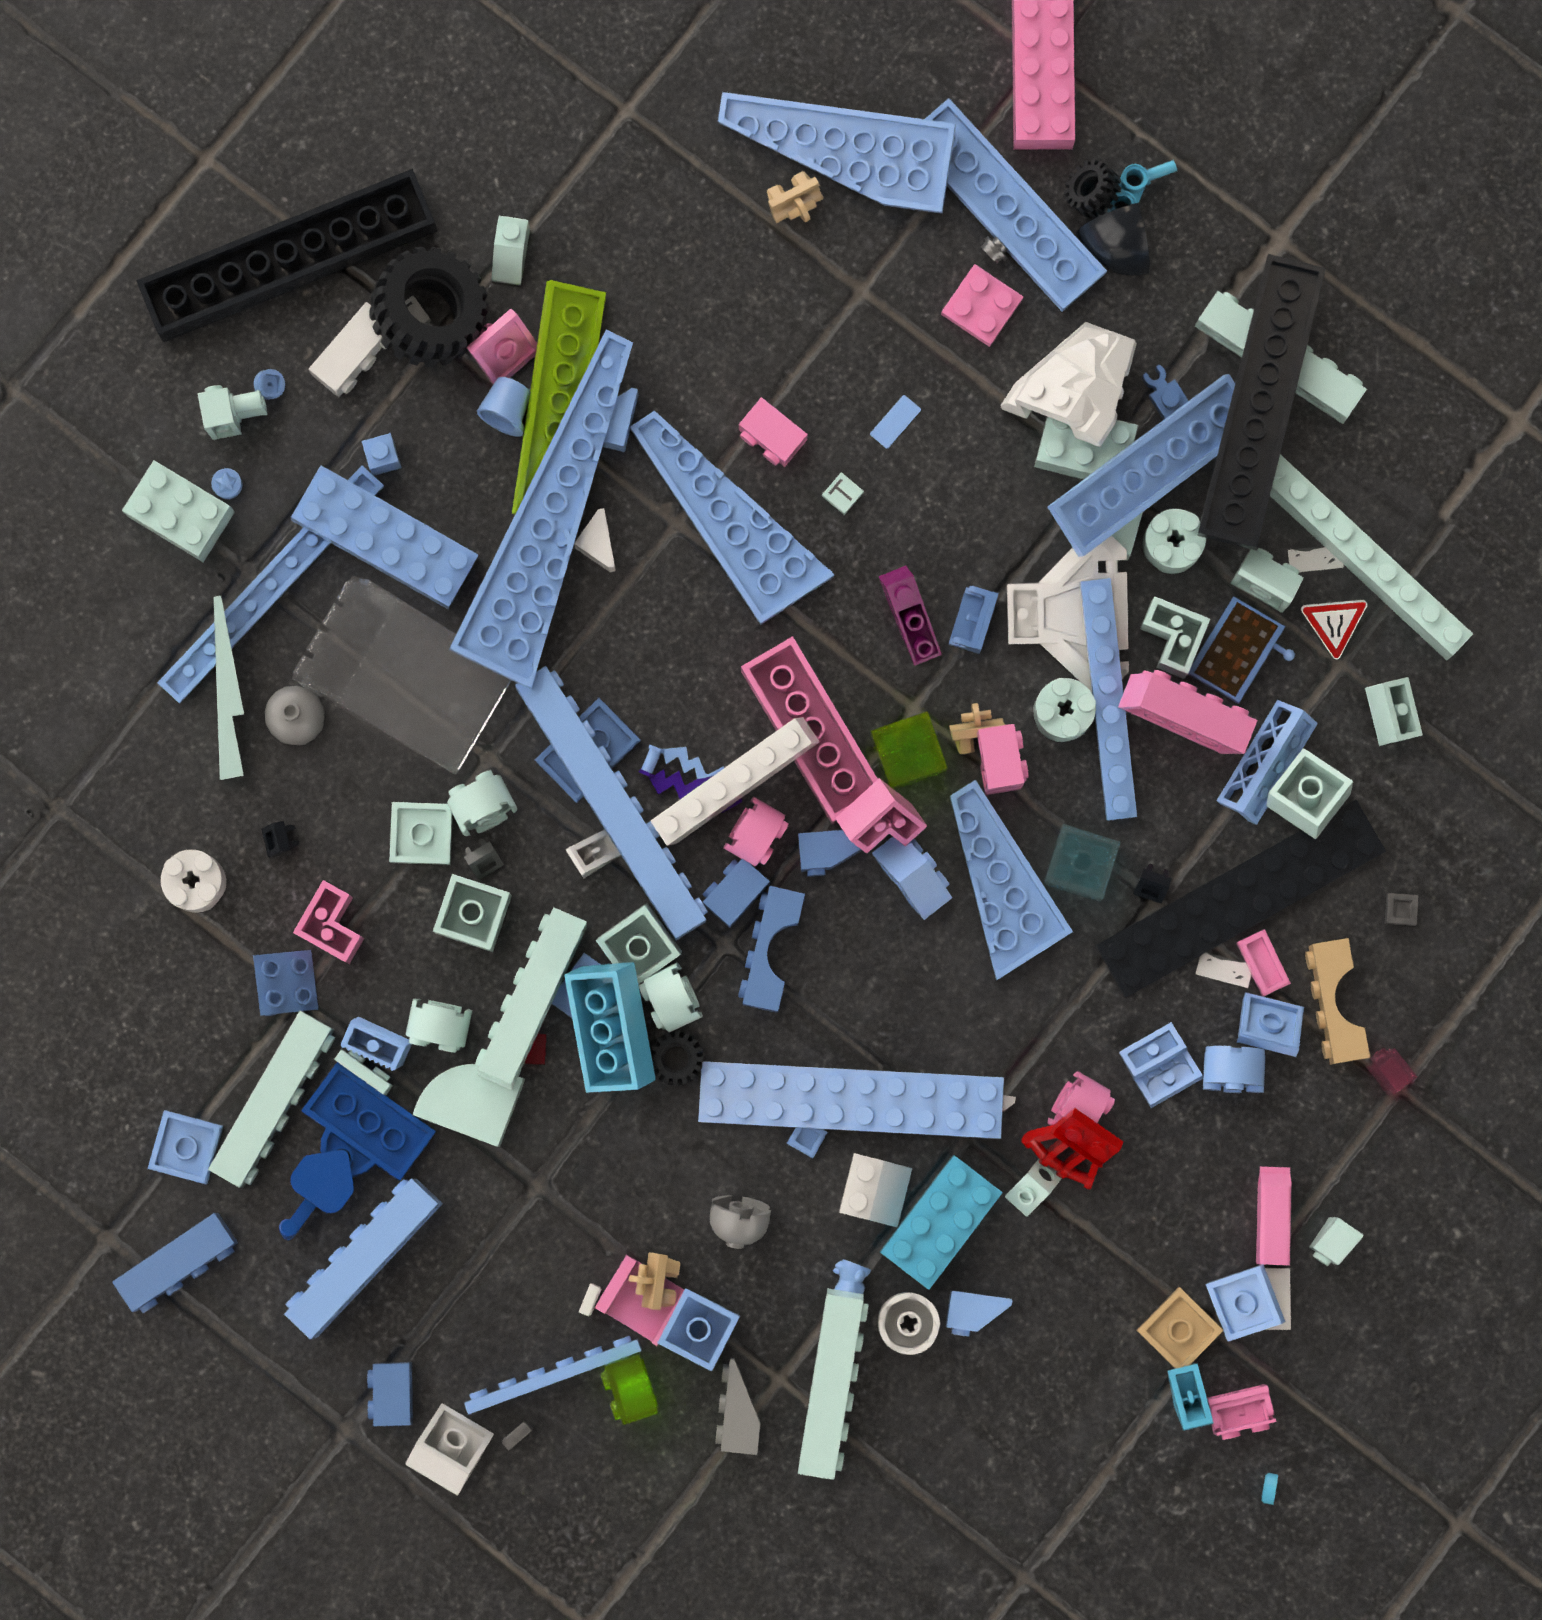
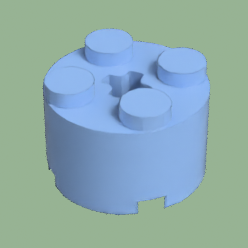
M1231 1046L1206 1047L1204 1053L1203 1090L1221 1091V1086H1224L1223 1092L1242 1093V1090L1246 1087V1092L1264 1093L1265 1049L1253 1047L1231 1048Z

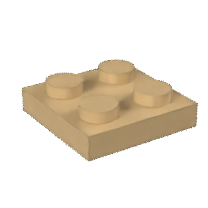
M1178 1287L1136 1331L1176 1369L1189 1366L1223 1332V1329Z

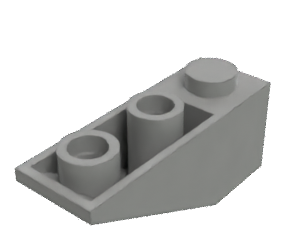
M730 1358L729 1364H723L722 1382L727 1383L726 1395L720 1394L718 1413H724L723 1426L717 1425L715 1444H721V1451L757 1455L760 1420L735 1358Z

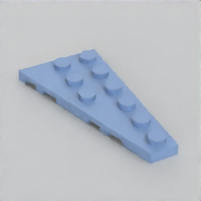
M976 780L952 794L950 801L997 981L1073 931Z

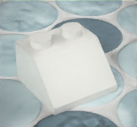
M854 1153L839 1213L898 1228L912 1168Z
M442 1403L416 1442L405 1465L458 1496L494 1434Z

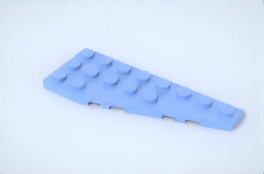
M722 92L718 117L720 124L884 206L943 213L956 129L955 123Z

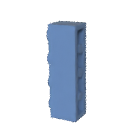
M213 1213L112 1281L131 1312L141 1310L142 1313H145L158 1304L156 1298L165 1292L170 1296L183 1287L181 1281L190 1275L195 1279L209 1270L207 1266L209 1262L215 1258L220 1262L233 1254L235 1251L232 1247L238 1244L220 1214Z

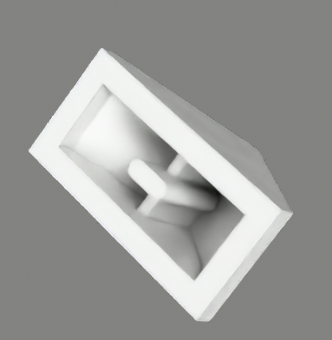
M604 508L598 509L575 541V549L607 571L614 572L616 570Z
M606 830L566 849L583 879L621 855Z

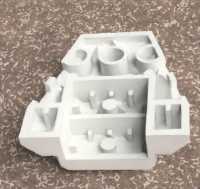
M1085 322L1015 382L1000 406L1002 410L1027 419L1031 411H1035L1069 424L1075 438L1101 447L1116 424L1118 416L1116 407L1118 400H1122L1124 394L1122 384L1124 377L1129 375L1136 341Z

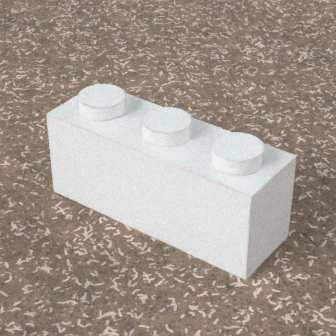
M365 302L309 368L311 375L337 397H340L343 392L348 394L357 383L355 378L362 370L366 372L372 367L376 361L375 355L381 348L386 349L381 343L382 335L377 336L372 328L376 320L372 321L370 319L369 309L371 305Z

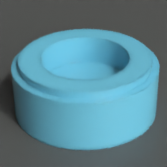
M1268 1472L1265 1474L1261 1499L1265 1504H1274L1278 1474Z

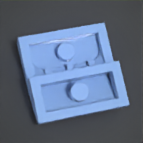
M1172 1022L1119 1052L1150 1108L1203 1079L1202 1073L1187 1051L1185 1043Z

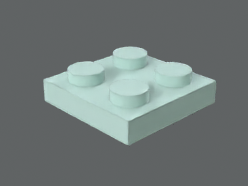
M392 802L389 862L450 865L453 814L448 804Z

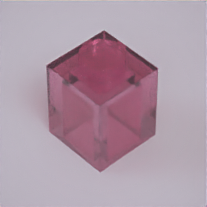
M1385 1048L1380 1049L1370 1057L1373 1063L1366 1067L1388 1096L1395 1095L1417 1078L1416 1074L1395 1048L1388 1051Z

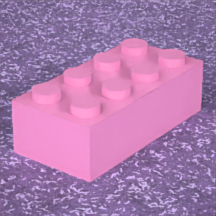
M1154 670L1153 673L1143 671L1141 674L1130 675L1118 708L1220 754H1245L1258 721L1248 716V710L1234 705L1232 708L1222 704L1223 699L1212 694L1203 696L1196 692L1197 687L1185 682L1177 684L1170 681L1171 676L1159 670Z

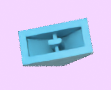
M1198 1364L1168 1370L1173 1404L1183 1431L1213 1424Z

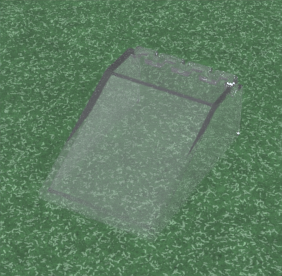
M352 576L349 581H346L337 597L338 600L344 603L343 608L333 603L322 622V625L330 630L328 633L320 629L317 630L306 649L314 657L312 659L305 655L301 657L293 671L292 680L337 708L456 775L511 680L450 651V646L456 636L455 633L376 583Z

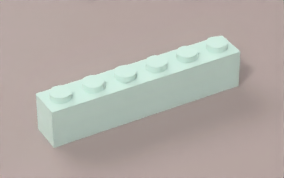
M1217 291L1198 319L1195 327L1242 357L1253 309L1246 310L1238 304V299L1227 292L1222 294ZM1307 345L1295 393L1343 424L1367 389L1362 386L1363 382L1352 374L1346 376L1337 370L1338 366L1328 358H1319L1312 353L1313 349Z
M554 907L550 915L544 914L538 928L542 933L537 942L534 940L531 942L526 953L529 961L525 969L519 968L514 978L513 984L517 985L512 996L507 994L500 1011L504 1012L500 1023L496 1021L493 1023L488 1034V1038L492 1040L487 1050L482 1048L476 1059L475 1065L479 1066L478 1076L512 1090L587 929V921Z
M299 1011L211 1163L209 1171L239 1188H244L245 1184H252L259 1172V1169L255 1167L260 1158L266 1159L274 1146L271 1139L275 1132H281L289 1120V1116L286 1113L292 1104L296 1106L305 1092L301 1087L307 1078L312 1079L320 1066L316 1062L322 1051L327 1053L335 1040V1037L332 1036L334 1029Z
M827 1288L798 1474L834 1480L835 1471H842L844 1453L839 1452L840 1441L846 1442L849 1423H844L845 1411L851 1412L854 1393L848 1392L850 1381L856 1382L859 1367V1364L853 1363L855 1351L861 1352L864 1334L858 1333L860 1321L866 1322L869 1304L863 1303L864 1294Z

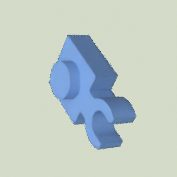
M1158 365L1155 370L1159 374V379L1152 380L1147 373L1143 374L1142 379L1147 387L1155 390V392L1149 395V398L1164 420L1187 403L1188 399L1175 379L1169 383L1166 382L1165 369Z

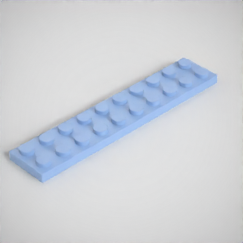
M703 1061L698 1122L1001 1139L1004 1077Z

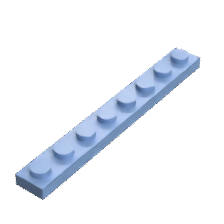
M1111 578L1081 581L1080 589L1092 695L1096 701L1095 724L1106 820L1137 817L1126 711L1118 708L1123 696V684Z

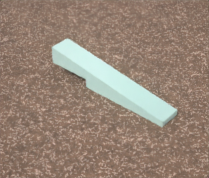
M221 596L214 597L219 770L220 780L244 776L232 718L233 716L243 715L244 711Z

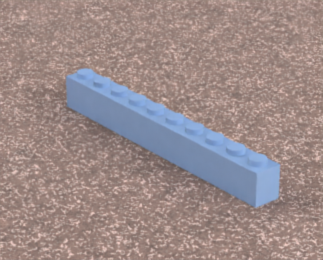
M545 666L536 672L531 689L517 683L515 685L516 690L672 937L677 941L706 922L704 915L708 911L699 897L695 900L692 898L688 891L692 887L683 872L677 874L672 864L676 861L667 847L661 849L656 841V838L660 837L651 821L645 823L640 813L644 810L635 796L629 798L624 788L628 785L619 771L613 773L608 763L612 760L603 745L598 748L592 740L596 734L587 720L583 723L580 721L576 714L580 709L572 696L565 697L560 687L564 685L555 670L549 672Z

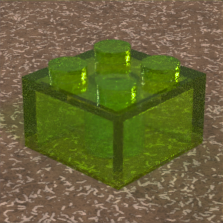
M928 711L871 730L870 737L886 783L894 790L947 771L948 767Z
M641 1352L604 1365L605 1371L600 1374L605 1390L611 1389L615 1399L610 1403L615 1420L621 1419L622 1424L625 1425L659 1413L660 1409Z

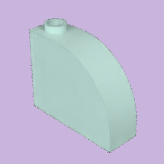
M466 1064L448 1069L427 1085L420 1095L412 1115L500 1147L525 1079L518 1075L512 1090H509L478 1076L479 1066Z

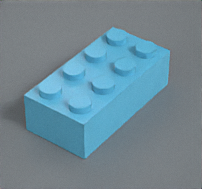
M635 963L581 966L565 974L564 977L586 1093L639 1090L656 1080Z
M953 1155L880 1250V1253L929 1290L1003 1192Z

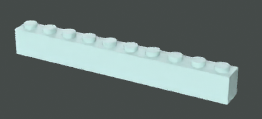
M1280 454L1270 496L1445 660L1451 658L1473 633Z

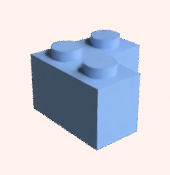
M891 837L873 851L872 854L883 871L898 886L911 907L925 920L952 899L946 889L950 884L939 870L937 872L934 871V868L937 867L936 862L927 852L923 855L921 854L923 849L915 839L904 846L897 839Z

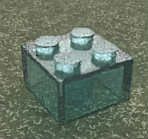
M1062 824L1043 885L1101 902L1104 898L1121 842Z

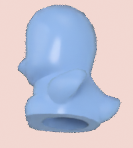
M844 1259L839 1261L833 1269V1272L840 1276L834 1289L863 1294L865 1286L862 1282L870 1274L871 1269Z

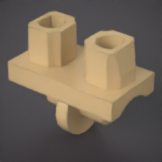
M802 171L791 179L794 188L785 192L781 185H775L767 190L768 203L776 223L788 217L792 220L798 216L804 222L810 220L808 211L817 207L816 203L823 199L816 177L810 178Z
M978 703L971 704L972 712L961 714L962 724L949 725L950 735L953 741L955 740L959 754L975 752L973 738L977 737L978 729L1006 725L1003 722V718L992 719L991 710L979 711Z
M648 1253L647 1265L639 1264L638 1276L629 1275L628 1281L637 1282L635 1294L643 1295L641 1307L661 1310V1307L675 1305L676 1291L665 1289L664 1281L665 1276L678 1277L680 1262L668 1258V1255Z

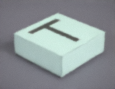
M841 472L825 490L822 497L845 515L862 496L864 491Z

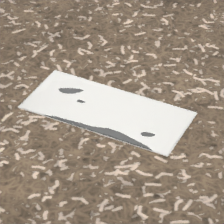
M1324 546L1288 550L1289 564L1297 568L1299 572L1344 568L1343 563Z
M1207 952L1199 958L1196 970L1197 975L1248 988L1251 973L1245 962Z

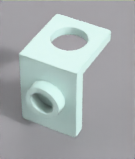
M1038 1159L1025 1176L1005 1195V1198L1027 1217L1052 1192L1061 1178L1056 1175V1171L1051 1167L1041 1165ZM1039 1169L1046 1170L1051 1176V1181L1045 1180L1040 1175Z

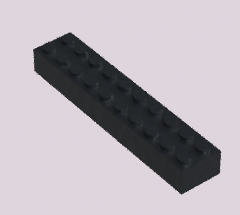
M410 169L136 280L159 337L163 342H167L435 233L438 230L413 169Z

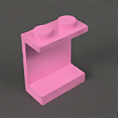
M626 1255L595 1308L613 1317L657 1346L684 1289L665 1278L664 1288L676 1291L675 1305L661 1307V1310L641 1307L643 1295L635 1294L637 1282H631L628 1279L629 1275L638 1276L639 1264L642 1263Z

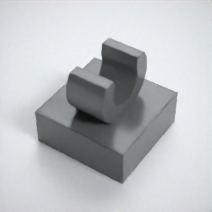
M484 839L479 840L481 847L473 852L469 847L465 848L467 855L464 858L478 880L504 865L490 841L486 843Z

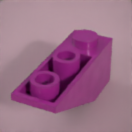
M903 566L878 576L914 666L942 655L914 575L908 567Z

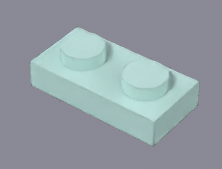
M340 1050L334 1059L383 1095H387L393 1086L387 1082L390 1078L388 1074L376 1066L373 1070L369 1069L363 1064L366 1059L361 1055L358 1056L357 1052L353 1053L350 1050L347 1053L344 1050Z

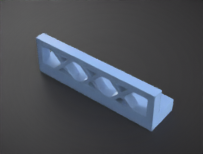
M1277 700L1218 797L1217 802L1238 812L1247 821L1257 825L1267 809L1268 792L1301 752L1318 723L1304 710ZM1283 710L1291 713L1286 723L1277 726V719ZM1273 737L1274 743L1271 748L1262 751L1261 746L1264 741ZM1258 762L1259 768L1256 773L1247 777L1246 771L1249 766ZM1243 788V794L1237 803L1229 800L1235 790Z

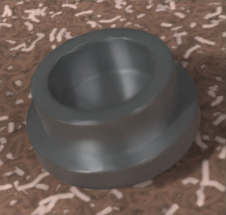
M987 236L985 238L986 242L981 246L982 249L996 264L1002 259L1005 261L1007 256L1004 253L1008 249L997 237L991 240Z

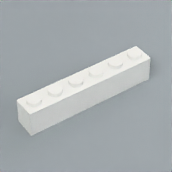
M803 717L794 718L651 820V823L667 846L677 844L820 743V741Z

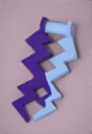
M649 745L648 754L642 768L639 769V773L649 777L658 794L674 785L679 799H682L724 769V766L710 774H706L699 757L688 760L686 747L660 749ZM660 754H663L666 764L678 757L684 773L695 767L697 779L684 785L679 770L665 778L664 769L656 775L652 773ZM739 799L738 801H736L734 804H732L731 806H729L728 808H726V809H725L724 811H722L721 813H723V812H725V811L731 809L732 807L738 805L739 803L742 802V799Z

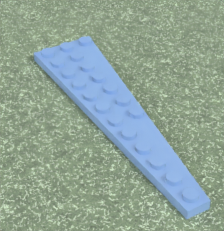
M609 330L605 331L449 649L529 689L532 688L633 342Z

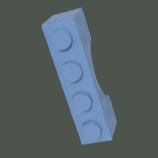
M769 886L768 893L762 891L758 909L764 910L761 922L755 921L752 938L757 939L755 951H748L745 968H749L750 973L748 981L742 979L738 997L744 998L743 1005L778 1013L785 982L778 978L771 970L767 959V951L771 940L778 932L798 925L805 897L804 893Z

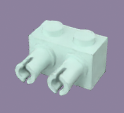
M215 385L205 388V392L198 393L204 429L212 440L241 435L240 422H242V419L267 415L265 399L261 396L260 390L233 395L228 388Z

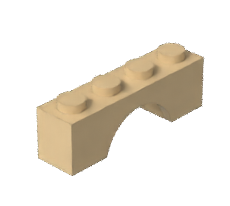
M1349 938L1310 945L1309 952H1305L1308 970L1313 969L1315 981L1311 982V992L1313 999H1318L1320 1011H1316V1019L1319 1029H1324L1326 1041L1321 1042L1324 1059H1329L1331 1065L1370 1058L1365 1028L1348 1022L1340 1014L1335 1002V991L1338 982L1344 974L1354 968Z

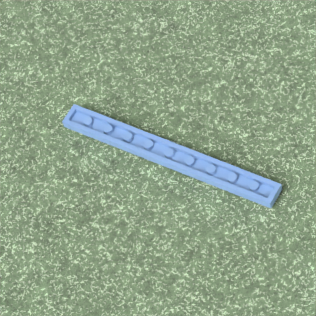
M363 465L348 479V481L374 496L384 488V485ZM303 527L224 611L231 649L331 544L330 542ZM214 623L157 682L178 703H181L216 666Z

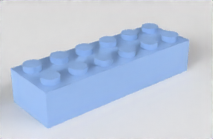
M320 465L291 516L293 522L446 609H449L478 558V554L322 465Z
M411 1178L409 1181L403 1179L392 1190L395 1196L389 1203L382 1201L370 1214L374 1219L368 1225L361 1224L349 1236L352 1242L347 1247L340 1246L329 1257L330 1266L326 1270L318 1269L307 1281L310 1287L305 1292H297L286 1303L289 1309L284 1315L310 1340L320 1336L443 1204L418 1179Z

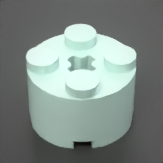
M1169 509L1155 516L1143 536L1142 547L1146 559L1158 570L1168 574L1181 573L1193 566L1201 556L1206 543V538L1197 536L1200 526L1199 518L1195 514L1182 509ZM1171 536H1175L1176 540H1180L1177 547L1173 546V542H1168Z
M1058 678L1048 683L1040 691L1033 707L1034 719L1038 730L1047 738L1057 742L1071 741L1081 737L1090 727L1095 717L1096 701L1091 691L1083 683L1069 678ZM1064 704L1070 707L1069 712L1072 715L1066 713L1064 717L1059 714L1060 708L1057 705L1061 707Z
M491 770L479 774L475 778L476 781L467 786L460 784L448 791L450 798L447 804L464 836H471L468 830L476 829L478 834L487 831L507 820L506 813L510 809L513 813L517 811V806L500 775H493Z
M677 962L657 971L649 978L644 979V983L639 985L645 1001L649 1000L653 1005L655 1011L651 1012L657 1028L666 1029L668 1032H672L703 1017L702 1012L695 1011V1008L700 1007L698 999L687 976L680 977L677 972L682 969Z
M413 999L406 1030V1036L410 1037V1044L427 1046L430 1042L439 1044V1050L454 1053L460 1050V1047H465L472 1010L467 1009L463 1014L461 1013L462 1007L431 1000H428V1004L423 1003V1005H420L421 999Z

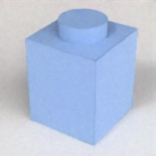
M391 433L362 441L368 466L373 476L402 468Z

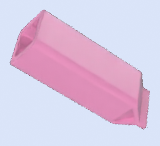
M1260 1167L1257 1198L1256 1264L1290 1265L1292 1183L1289 1167Z

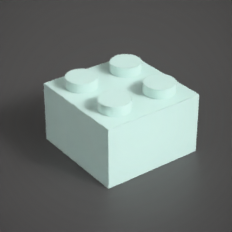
M1303 748L1268 792L1266 806L1314 839H1317L1351 795L1353 781Z
M452 874L433 932L493 952L512 895L509 892Z
M648 903L641 906L596 940L612 964L635 963L638 985L682 953V950Z

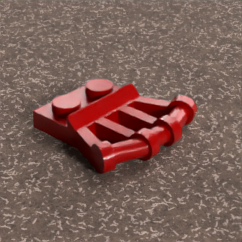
M1076 1108L1054 1125L1030 1130L1021 1139L1022 1144L1026 1148H1030L1039 1158L1041 1165L1054 1169L1056 1175L1061 1179L1066 1177L1082 1183L1084 1188L1091 1190L1098 1168H1102L1107 1160L1118 1153L1124 1142ZM1050 1139H1059L1047 1149L1041 1143ZM1068 1147L1075 1150L1064 1161L1056 1157ZM1084 1159L1092 1162L1089 1173L1074 1167Z

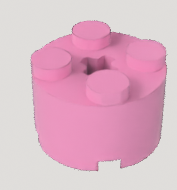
M753 797L750 802L755 805L752 809H744L729 835L733 842L731 845L725 843L724 849L755 867L758 863L766 864L774 850L770 848L774 838L780 839L789 823L784 821L785 814Z
M1077 1071L1073 1076L1078 1079L1073 1084L1068 1081L1058 1095L1051 1110L1056 1114L1054 1120L1048 1118V1124L1054 1125L1074 1108L1098 1123L1102 1114L1106 1115L1111 1110L1115 1099L1110 1096V1089Z

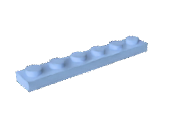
M629 1335L613 1341L614 1348L603 1351L602 1347L599 1346L584 1352L586 1357L584 1359L574 1362L573 1357H569L556 1362L557 1368L545 1372L544 1367L528 1372V1379L517 1383L516 1379L512 1378L498 1383L499 1390L488 1393L486 1388L469 1394L471 1400L464 1403L467 1413L469 1415L641 1352L642 1348L639 1340L632 1341Z

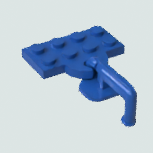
M337 1062L301 1110L302 1113L324 1127L325 1131L321 1138V1153L305 1156L291 1175L292 1188L305 1199L290 1219H285L280 1223L279 1230L285 1240H292L316 1207L326 1213H335L341 1210L354 1192L352 1177L367 1173L375 1165L401 1182L436 1131Z

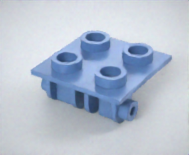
M311 950L253 956L260 1016L318 1010Z

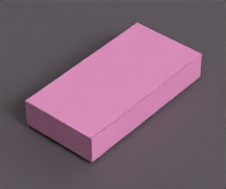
M1265 929L1236 942L1262 997L1291 984Z

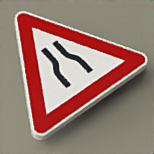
M1365 600L1303 605L1301 611L1332 657L1339 659L1367 607V602Z

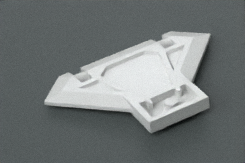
M1111 535L1082 557H1078L1072 547L1038 583L1007 584L1008 644L1040 643L1092 692L1080 582L1111 578L1119 650L1128 649L1127 572H1118V560H1127V550ZM1098 561H1106V572L1098 573ZM1120 661L1122 679L1129 672V661Z

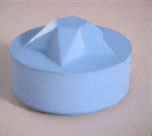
M275 369L262 370L255 376L254 389L255 391L260 390L261 396L264 399L278 398L285 389L284 377Z
M220 469L212 477V489L222 499H233L242 490V479L232 469Z

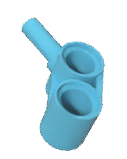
M1174 160L1148 170L1138 164L1127 166L1120 177L1121 183L1118 184L1121 187V192L1116 193L1119 198L1117 201L1112 200L1111 204L1113 207L1107 209V212L1116 210L1114 204L1117 202H1125L1127 205L1139 203L1146 185L1151 184V181L1177 171ZM1132 175L1137 176L1141 180V184L1139 186H1131L1126 178Z

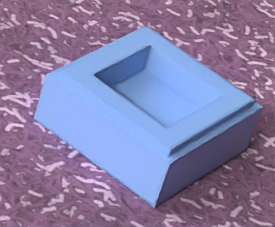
M795 1127L786 1144L814 1158L828 1132L823 1129Z

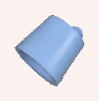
M499 377L477 409V414L484 422L498 431L520 437L524 433L522 420L528 407L530 389L511 378Z

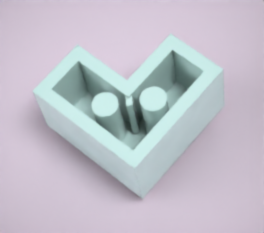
M1154 596L1140 629L1167 640L1157 668L1185 679L1190 671L1210 619Z

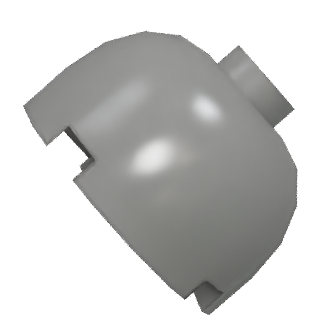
M297 685L283 687L276 691L268 700L264 712L265 724L271 735L281 743L289 745H305L314 740L322 731L325 719L324 706L319 697L308 688Z
M732 1195L713 1198L710 1210V1225L713 1232L721 1240L726 1241L728 1247L742 1249L744 1245L752 1244L764 1236L771 1214L770 1207L767 1204L748 1197H742V1202L732 1201Z

